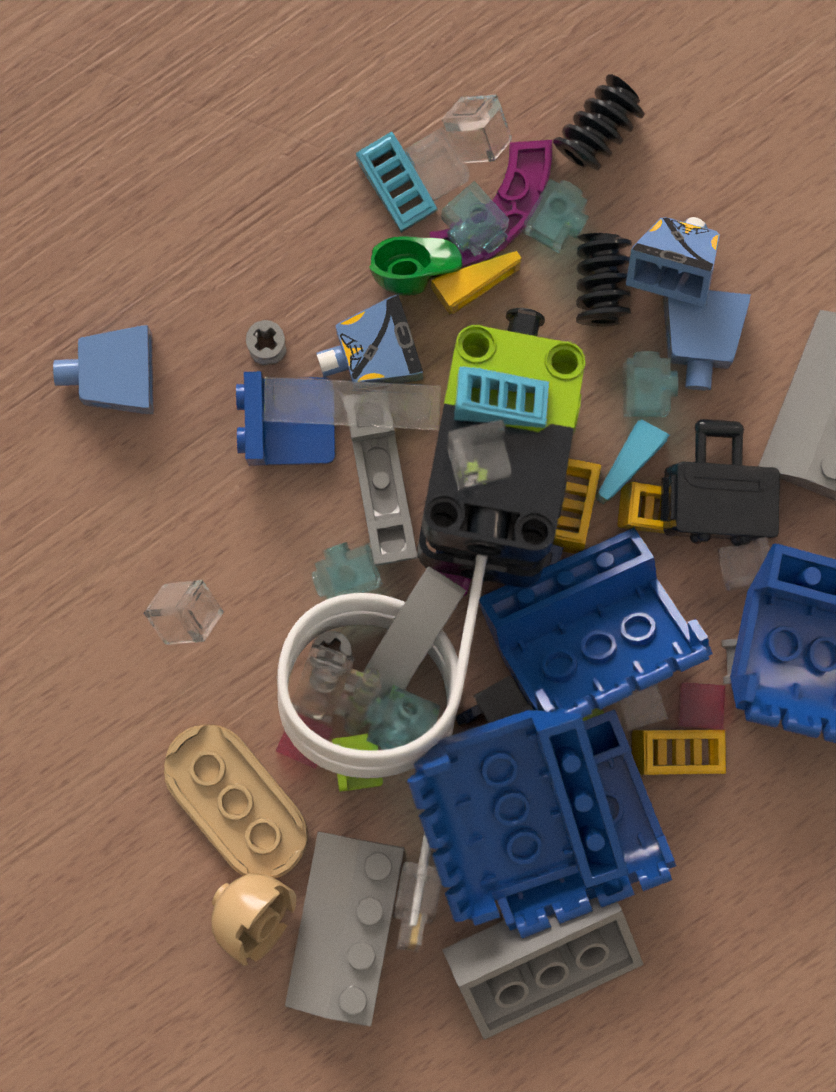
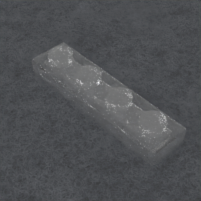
M266 376L263 421L439 430L441 385Z

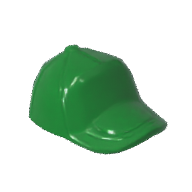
M409 236L392 237L380 242L372 249L369 269L374 280L384 290L390 291L393 294L414 296L426 289L431 276L460 270L462 267V255L455 244L445 239Z

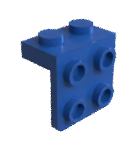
M262 371L244 372V384H236L237 410H245V427H237L238 454L245 453L248 465L329 464L335 459L334 385L332 380L328 377L264 378Z

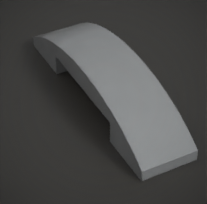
M387 389L344 396L374 566L418 559Z
M428 566L389 627L352 692L390 715L466 590Z

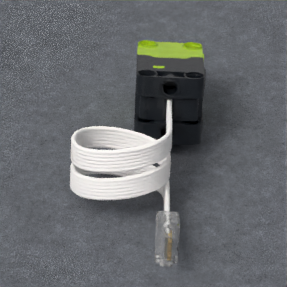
M528 308L508 310L506 312V319L509 321L508 331L481 325H470L459 332L456 339L417 547L418 559L425 568L429 566L437 572L472 579L459 657H457L450 639L443 630H441L428 651L443 677L446 688L447 708L436 725L425 735L407 745L390 750L361 751L333 744L310 730L297 715L288 692L290 674L302 650L320 634L342 626L373 625L389 629L405 603L399 599L370 593H353L327 599L308 610L289 632L281 651L277 677L278 708L284 730L294 746L320 767L341 775L357 778L388 777L415 768L414 763L443 738L452 736L455 716L464 687L482 582L490 581L516 587H529L534 585L541 577L547 560V554L556 535L558 518L561 515L567 484V478H565L572 437L575 433L582 394H580L585 368V356L582 349L574 343L537 337L539 327L545 323V317L535 310ZM459 366L485 369L549 382L545 428L454 420ZM472 388V402H480L481 388ZM490 389L489 405L497 406L499 390ZM508 391L507 408L515 410L516 391ZM526 392L525 412L533 413L535 393ZM429 542V545L433 549L444 551V553H434L430 551L426 543ZM536 563V567L531 570H523L517 566L530 567ZM425 833L419 864L403 863L393 913L394 918L401 919L396 948L413 952L419 951L425 924H432L434 921L441 889V881L437 869L428 866L431 848L428 845Z

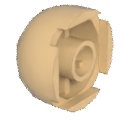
M248 874L234 880L231 884L225 883L217 890L212 900L214 908L211 916V925L216 942L225 952L242 965H248L246 960L248 957L255 962L260 960L273 948L288 925L279 922L283 918L286 909L294 913L296 894L279 880L262 874Z

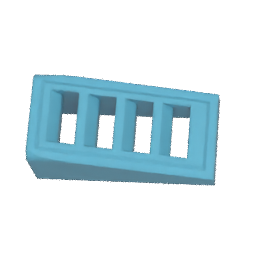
M393 132L386 134L356 153L357 163L401 232L438 211ZM389 151L392 153V158L374 168L372 164L374 160ZM400 166L403 172L383 183L380 177ZM409 181L412 188L393 199L390 192ZM417 196L420 198L422 203L401 214L398 209L400 206Z
M459 366L454 420L545 428L549 382L485 369ZM472 388H481L479 403L471 401ZM490 389L499 390L497 406L489 405ZM508 391H516L515 410L507 408ZM526 392L535 393L533 413L524 411Z
M642 419L638 420L599 489L596 500L602 504L610 501L667 442L670 435Z

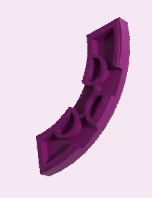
M552 140L509 142V161L506 174L496 196L480 214H476L460 225L441 231L430 232V238L445 239L457 246L462 255L461 269L492 259L498 255L531 222L540 206L549 180L552 163Z

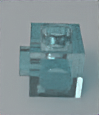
M550 179L526 218L522 232L555 252L560 253L568 237L572 236L577 239V236L580 235L586 225L589 216L583 212L588 200L582 197L583 192L574 184L565 180L557 183Z
M475 181L442 209L441 219L450 228L447 235L462 252L469 249L475 257L484 249L491 253L508 237L505 231L508 229L509 218Z
M640 351L633 353V358H626L623 364V417H667L671 411V397L678 396V371H671L670 358H660L659 352Z
M347 542L322 550L325 558L314 563L317 571L312 572V579L319 597L326 596L327 599L340 595L365 593L377 589L383 584L378 567L374 566L369 543L352 549L349 548Z
M392 685L382 699L375 697L369 707L365 721L371 723L366 741L379 746L382 750H390L407 745L425 735L436 725L441 706Z

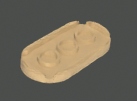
M200 725L191 727L179 734L168 748L164 763V775L170 793L227 863L243 876L262 874L278 878L291 871L301 860L308 840L306 822L298 807L234 732L217 725Z

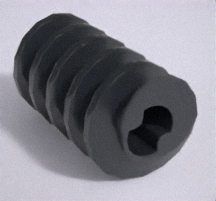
M613 74L606 76V85H600L596 88L594 92L596 99L589 98L585 101V112L578 111L574 114V125L567 124L562 130L564 138L557 137L553 140L555 147L566 158L581 167L588 166L599 171L601 164L595 155L599 153L610 158L612 151L606 142L610 140L616 144H621L623 139L617 129L621 127L630 132L634 129L628 116L631 114L641 119L645 116L644 111L639 106L640 100L637 93L625 81Z
M611 233L581 234L577 237L584 244L579 245L577 248V255L584 259V261L578 263L577 272L584 276V278L578 280L576 287L584 295L577 298L576 305L585 312L576 316V322L581 325L597 327L620 324L619 317L631 314L630 308L619 305V300L631 297L630 291L619 288V283L627 280V273L619 271V266L629 264L630 260L629 256L619 254V249L631 246L632 241Z

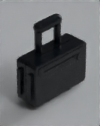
M711 419L698 420L694 427L695 462L683 461L669 465L665 468L664 477L661 478V522H663L664 533L668 536L690 537L691 542L694 544L708 542L711 538L730 539L731 543L737 547L748 545L751 541H762L777 537L779 534V470L774 467L742 465L744 426L740 422ZM706 436L732 438V465L706 463Z

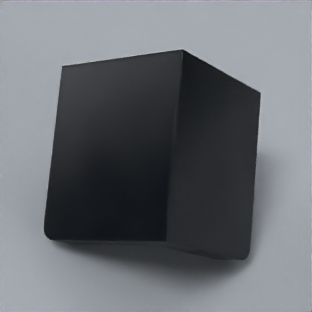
M507 676L473 695V699L487 723L527 710H533L532 706L526 702L511 676Z

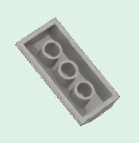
M820 310L758 466L777 468L780 472V479L835 501L836 312Z
M318 831L285 1007L327 1019L371 1027L404 847Z
M596 897L589 900L592 912L559 924L556 914L547 916L551 928L523 939L518 928L510 931L505 920L492 927L442 949L484 1040L644 965L618 902L601 908Z

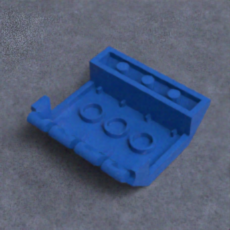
M635 528L545 567L540 579L534 585L529 587L506 585L479 598V606L501 658L534 711L579 713L584 718L592 714L591 710L595 708L601 710L633 695L632 691L636 689L642 691L672 677L675 671L683 672L709 660V656L713 654L708 636L698 621L693 619L687 624L658 581L654 556Z
M777 543L771 546L747 591L730 675L736 709L744 710L746 721L776 728L781 720L783 730L812 738H818L822 730L824 741L836 743V559Z
M615 709L585 720L583 723L629 874L586 888L578 872L497 899L509 930L518 928L522 939L551 928L547 916L556 914L558 922L561 924L592 912L589 900L596 897L602 908L635 895L631 884L637 881L640 882L643 892L672 881L669 869L676 867V863L658 822Z
M527 710L443 738L414 763L416 772L407 782L416 808L419 810L425 809L419 815L429 847L437 849L432 854L442 886L450 887L445 892V896L455 922L470 919L475 926L499 918L500 915L495 900L578 872L586 888L629 874L583 719L579 713Z

